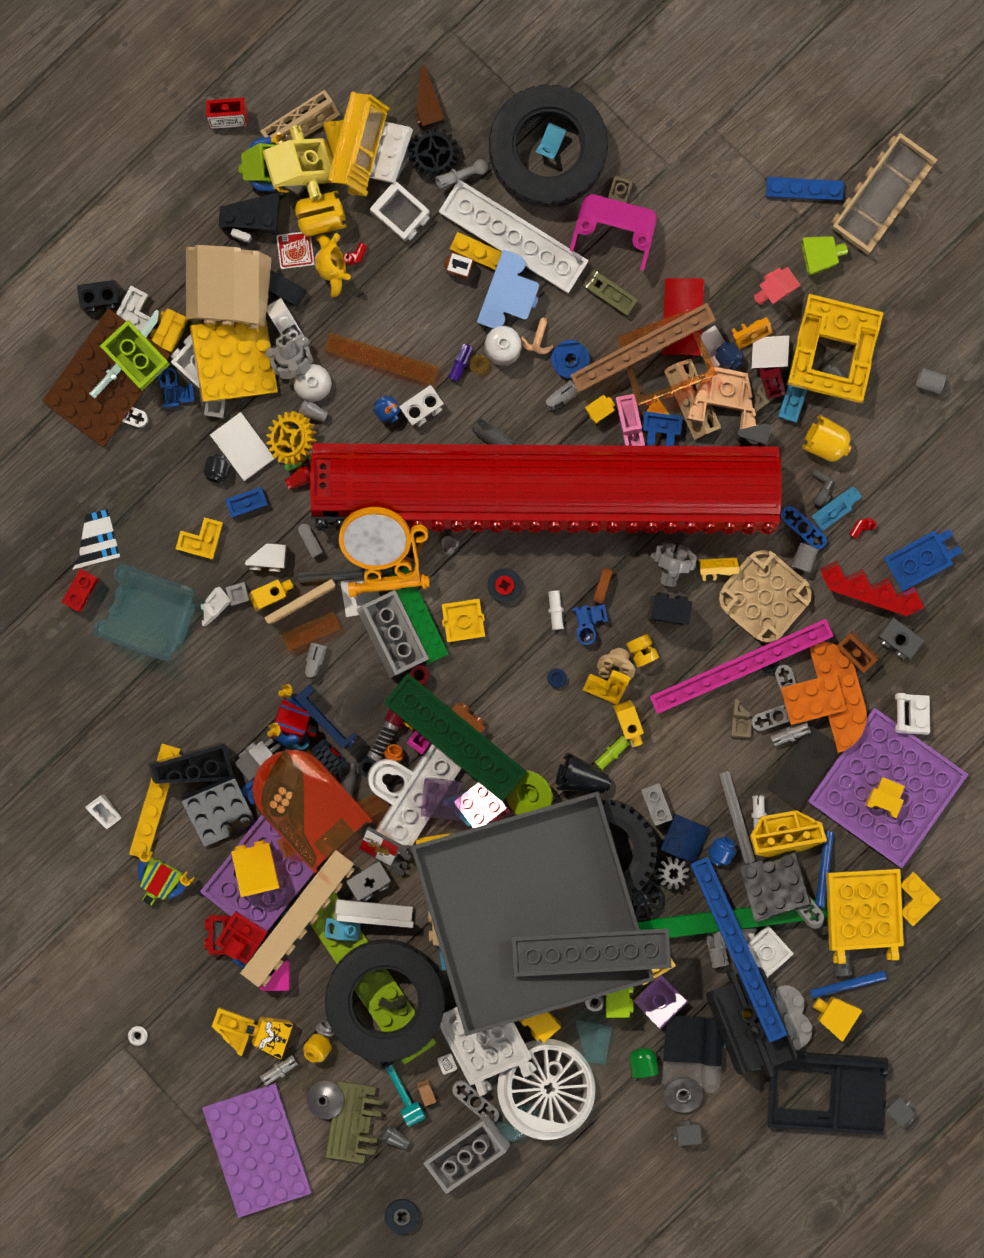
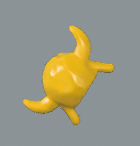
M338 233L334 234L331 241L323 234L317 235L315 238L321 246V249L315 256V268L321 278L330 281V296L332 298L340 294L342 279L350 280L351 275L346 273L343 255L336 245L340 239Z

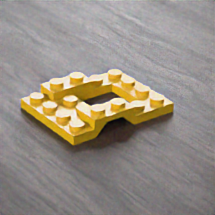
M809 294L802 316L787 385L863 403L872 365V355L880 330L883 312ZM819 336L855 345L848 378L811 369Z

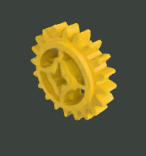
M294 411L291 413L284 412V416L278 415L279 421L272 420L275 425L274 427H268L272 433L266 434L267 437L271 438L266 444L272 445L268 451L274 453L273 458L278 459V462L288 465L292 463L298 464L299 461H305L304 455L310 456L308 450L312 449L311 443L317 441L312 438L316 434L315 431H311L314 424L309 423L310 418L304 417V414ZM296 423L299 428H291L290 424ZM283 448H291L293 452L287 453Z

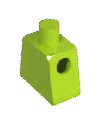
M832 236L804 237L800 241L808 276L836 266L839 263L838 256L848 254L846 243L835 245L834 237Z

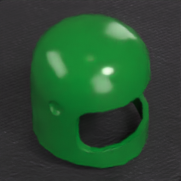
M646 1047L637 1048L629 1054L632 1078H644L659 1074L656 1054L652 1049Z

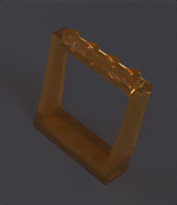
M690 308L618 336L620 348L691 311ZM699 330L694 332L693 335L708 371L650 394L642 395L632 365L626 369L637 405L646 403V406L657 402L656 398L664 396V399L675 395L674 391L679 389L682 392L688 391L693 388V384L698 382L700 385L706 384L711 381V377L717 375Z

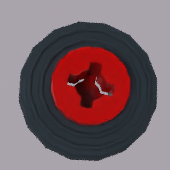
M508 568L494 571L488 580L490 595L496 601L502 603L515 600L522 589L519 575Z

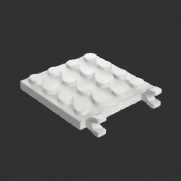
M457 1007L444 1012L440 1029L469 1085L475 1084L479 1096L485 1095L487 1091L493 1089L491 1084L485 1080L517 1065H519L523 1077H527L537 1070L534 1064L529 1062L532 1057L514 1022L465 1036Z

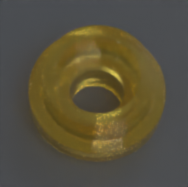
M481 354L473 356L470 361L471 370L477 374L486 372L489 367L488 359ZM477 361L483 362V366L481 368H478L476 366Z

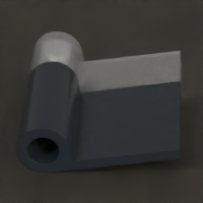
M674 1015L666 1023L662 1085H668L672 1080L680 1077H687L698 1082L705 1092L715 1093L716 1089H720L723 1039L714 1017Z

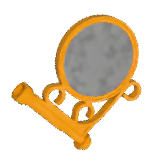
M380 507L363 508L350 514L340 527V549L350 562L366 569L364 571V580L366 582H363V584L348 582L350 598L358 597L362 593L397 590L422 586L424 590L430 587L429 576L422 574L420 577L419 559L414 537L416 531H422L424 535L417 536L416 542L422 543L428 538L427 528L423 525H415L410 530L400 515ZM411 542L416 563L413 570L411 562L404 559L409 552ZM395 565V573L398 576L381 577V569L390 568ZM407 566L411 572L405 574L398 567ZM375 573L378 575V578H370L368 574Z

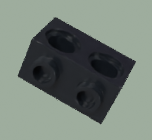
M116 280L77 285L80 308L85 310L86 313L96 312L97 308H104L105 310L110 308L113 310L116 309V306L121 305ZM107 291L113 292L111 300L104 299V294ZM88 294L94 295V300L91 303L85 302V297Z

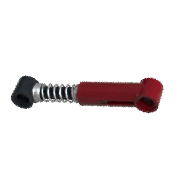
M424 666L413 667L409 674L414 679L416 670L424 671V679L418 682L425 686L429 678L428 670ZM391 709L385 717L386 722L383 725L384 728L381 730V734H378L379 738L375 739L374 747L370 748L371 751L368 752V755H365L359 764V772L364 777H368V773L363 769L366 762L375 764L382 760V754L385 753L384 750L387 749V745H390L389 741L393 740L394 732L398 731V728H402L405 722Z

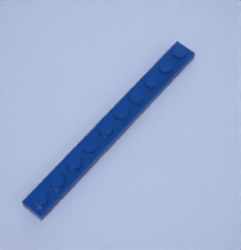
M709 857L690 864L768 1042L771 1043L787 1036L788 1034Z

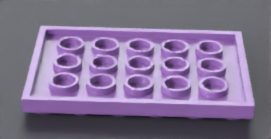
M267 807L265 813L277 827L279 822L284 819L290 824V826L287 823L284 824L281 830L283 832L284 828L288 827L287 837L291 835L290 833H294L292 835L294 838H291L292 844L296 841L295 839L298 838L300 840L301 838L310 849L303 836L302 824L292 817L295 829L288 818V813L284 816L272 817L268 814L269 807ZM261 815L237 846L246 844V847L249 848L254 846V842L265 840V844L270 843L280 888L241 897L231 853L200 892L231 917L235 911H238L268 931L320 864L311 871ZM320 838L313 843L325 858L332 851V848ZM302 841L298 843L297 849H299V846L302 845ZM304 848L303 850H301V854H304V851L307 850L309 854L306 855L305 858L308 861V857L311 856V852L308 849Z
M276 1083L202 1107L238 1218L312 1193Z

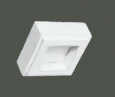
M232 229L231 236L233 239L246 244L251 243L252 236L250 234Z

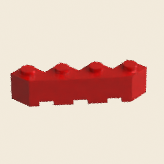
M838 560L820 568L821 575L831 591L905 616L924 608L915 586L897 594L889 577L871 585L864 569L845 576Z

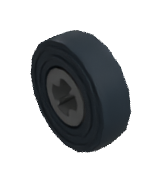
M408 1199L394 1200L386 1209L385 1221L387 1226L395 1233L405 1234L411 1232L419 1221L418 1208ZM399 1212H401V1214L403 1212L406 1213L405 1221H403V1219L402 1221L398 1220Z

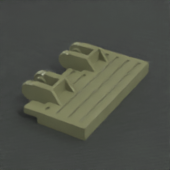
M338 1080L337 1085L344 1095V1105L341 1112L332 1118L326 1158L364 1164L365 1155L363 1154L375 1155L376 1150L359 1147V1141L377 1143L378 1138L360 1135V1132L369 1134L370 1116L381 1117L382 1113L379 1110L365 1109L364 1105L365 1103L382 1105L384 1100L366 1097V1094L375 1095L376 1087Z

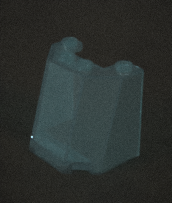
M119 563V566L114 571V577L116 582L121 584L115 592L116 598L109 609L108 619L102 618L96 622L94 636L169 662L175 648L180 649L182 647L194 615L195 604L192 603V599L195 595V589Z

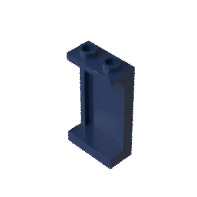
M312 684L306 686L295 699L341 748L345 746L350 748L357 741L355 737L358 734L354 732L346 739L308 698L316 689Z

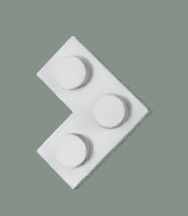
M130 286L117 314L126 321L129 320L139 331H142L151 318L140 312L149 295Z

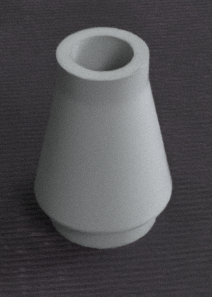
M303 400L298 412L304 414V417L323 423L328 412L310 400Z

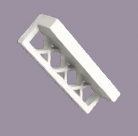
M336 899L334 919L337 921L413 928L414 924L411 921L412 906Z

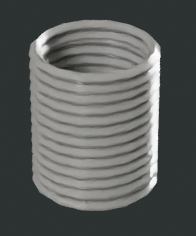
M923 367L919 373L916 387L940 394L946 381V375Z
M800 543L791 566L803 572L811 573V568L815 563L814 561L819 550Z

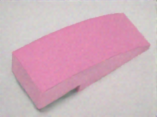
M635 394L616 397L624 445L645 446Z

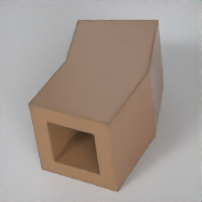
M429 1080L417 1083L424 1105L428 1106L436 1103Z

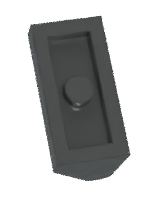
M764 423L740 429L735 434V439L764 447L767 444L772 425Z

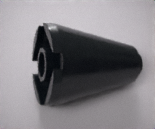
M571 753L564 755L563 759L566 761L564 765L560 764L557 771L556 785H559L556 787L557 790L604 793L605 790H609L611 785L609 775Z

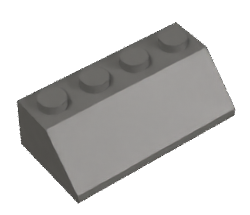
M395 590L356 609L390 678L429 659Z

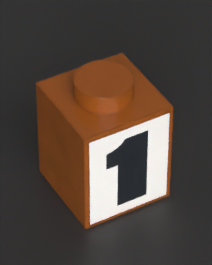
M452 252L450 257H446L444 263L446 273L468 280L474 259Z

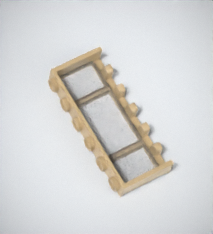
M901 133L897 137L893 136L887 144L889 146L887 152L882 151L876 159L879 163L875 168L870 167L864 175L867 177L864 183L859 182L854 189L855 196L852 199L848 198L842 207L845 210L841 215L837 213L831 221L834 224L831 229L862 250L866 255L870 254L884 232L937 161L935 157Z

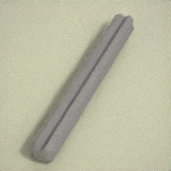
M725 771L720 773L719 776L744 862L746 864L754 863V854L730 772Z

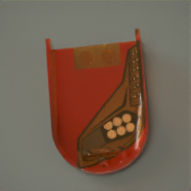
M285 750L275 753L260 765L254 776L252 793L257 809L313 873L317 872L316 867L362 825L366 822H372V819L323 764L306 752Z

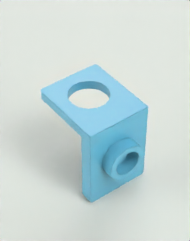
M549 123L536 152L554 159L566 130Z
M326 918L324 937L336 940H359L360 923ZM332 923L335 927L333 934L330 932V925Z

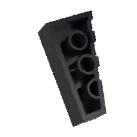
M223 742L148 763L152 781L156 784L221 781L234 775L227 748Z

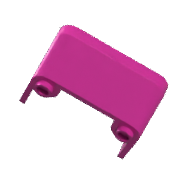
M596 194L585 196L569 251L573 252L578 233L589 235L595 230L597 222L634 232L632 238L633 245L637 249L644 250L640 270H644L657 222L656 213L652 209Z

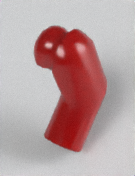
M359 242L356 251L344 254L343 260L345 264L354 265L360 263L368 246Z
M872 518L859 519L849 535L857 539L862 531L874 530L877 523Z

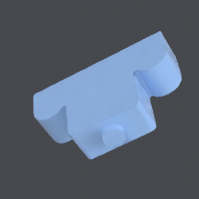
M503 249L477 323L496 328L504 324V312L527 319L531 307H536L539 299L536 296L539 283L518 275L525 267V261L519 254Z

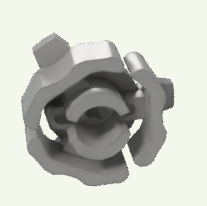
M283 334L276 339L277 347L268 348L265 356L270 358L274 374H279L282 379H292L296 376L304 375L311 369L310 363L313 362V358L308 347L310 343L308 338L302 337L299 340H293L288 334ZM306 355L307 358L302 362L303 356Z
M663 543V545L657 546L656 552H653L651 557L655 562H658V566L663 568L660 579L661 584L675 587L680 573H689L690 570L693 571L696 568L697 556L689 548L679 545L677 552L674 553L676 547L674 543Z

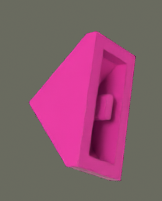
M417 730L407 742L409 746L420 754H423L431 743Z
M286 959L278 970L271 975L268 983L265 986L261 985L259 989L261 991L290 990V961Z

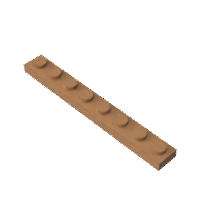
M708 303L570 376L580 393L715 322L716 319Z

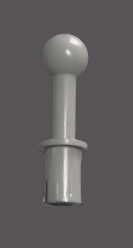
M478 159L474 162L473 166L456 172L454 169H451L449 173L436 177L437 186L441 189L453 183L458 184L460 178L474 173L485 174L488 170V163L483 159Z

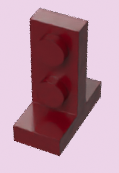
M780 367L760 368V375L767 399L786 395Z

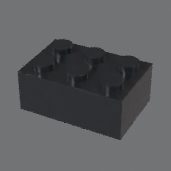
M658 592L656 595L651 596L647 619L689 625L693 601H688L689 597L677 595L674 598H669V594Z

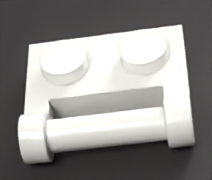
M905 693L895 694V701H897V725L895 726V732L928 735L930 733L929 696L908 695ZM905 702H909V726L905 725Z

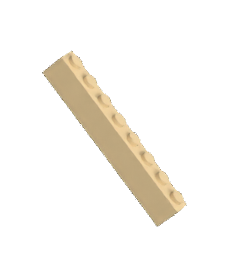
M335 850L240 974L258 988L261 984L265 986L271 979V976H269L273 969L277 971L282 965L283 961L281 958L285 953L289 955L295 948L293 945L297 938L301 940L306 934L307 930L305 927L308 923L313 924L319 917L317 914L321 907L325 909L331 901L329 896L332 892L336 894L343 886L340 883L344 877L349 878L355 870L352 868L354 863Z

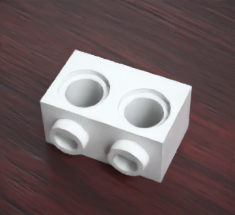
M430 385L399 407L412 427L415 425L420 427L427 422L426 418L432 414L434 417L443 411L441 407L444 406V403ZM429 397L436 400L435 406H426V399ZM413 408L419 409V417L412 418L409 415L410 410Z

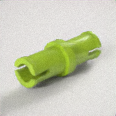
M621 736L611 747L608 746L606 751L594 763L603 771L614 759L619 758L618 755L630 743Z

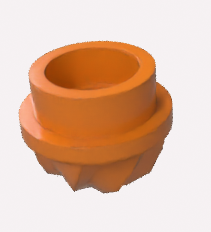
M397 744L389 745L384 753L386 759H391L398 763L403 759L404 755L402 748Z

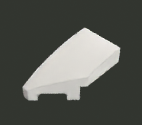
M221 587L215 588L205 600L206 603L201 604V609L204 611L202 625L207 626L231 602Z

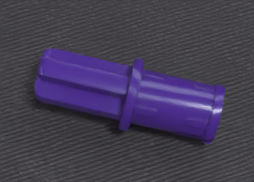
M467 344L462 345L457 358L453 360L455 363L448 375L449 379L459 382L464 368L468 366L467 362L473 347Z

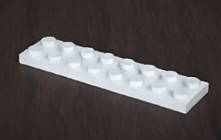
M461 180L454 186L439 210L441 215L502 252L505 249L519 254L523 257L526 268L567 294L589 262V260L574 251H569L570 248Z

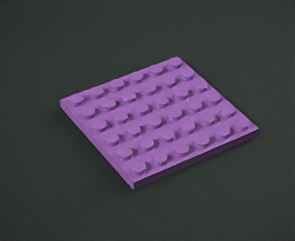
M873 707L867 716L866 725L859 740L839 755L807 802L900 868H903L969 774L914 735L895 732L897 723ZM881 777L905 786L900 797L904 802L897 818L890 816L889 812L883 808L865 805L871 788H877Z

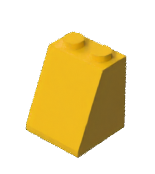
M265 840L254 842L253 847L247 848L246 844L235 847V851L231 853L241 897L280 888L270 843L265 844Z

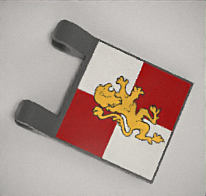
M370 827L366 829L359 846V850L391 866L398 875H403L405 872L400 867L404 869L408 867L407 862L396 860L398 853L400 852L406 860L411 858V854H408L407 851L412 853L411 845H402Z

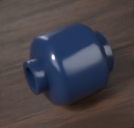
M727 341L716 349L715 359L722 368L736 370L742 365L741 360L744 354L735 343H728Z

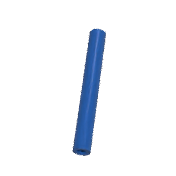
M825 831L827 841L823 843L816 898V905L821 909H824L826 904V873H829L834 836V833Z
M883 970L812 989L810 994L812 999L887 980Z

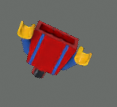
M282 685L283 690H280L278 695L285 698L278 708L274 723L268 725V728L271 730L267 732V735L270 739L277 740L283 746L299 744L304 735L314 738L318 727L307 724L310 714L293 696L291 685Z

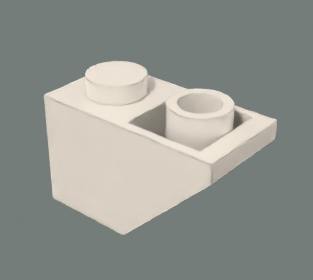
M281 298L267 306V313L281 335L288 334L293 340H299L304 336Z
M265 544L246 560L245 565L250 566V570H261V567H269V571L280 572V568L285 569L287 546Z

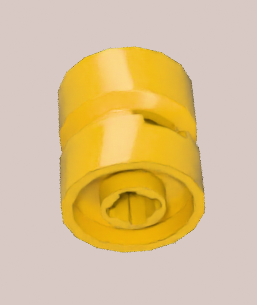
M648 633L626 643L630 653L635 655L633 660L637 668L660 658L656 649L651 647L653 642Z

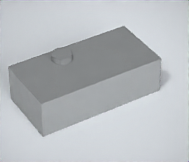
M486 1114L431 1153L423 1164L447 1194L507 1152L510 1143L489 1115Z

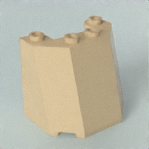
M208 245L186 247V319L192 321L193 325L204 323L216 324V321H222L224 325H234V322L247 325L248 329H258V326L265 327L271 257L260 251L241 250V248Z

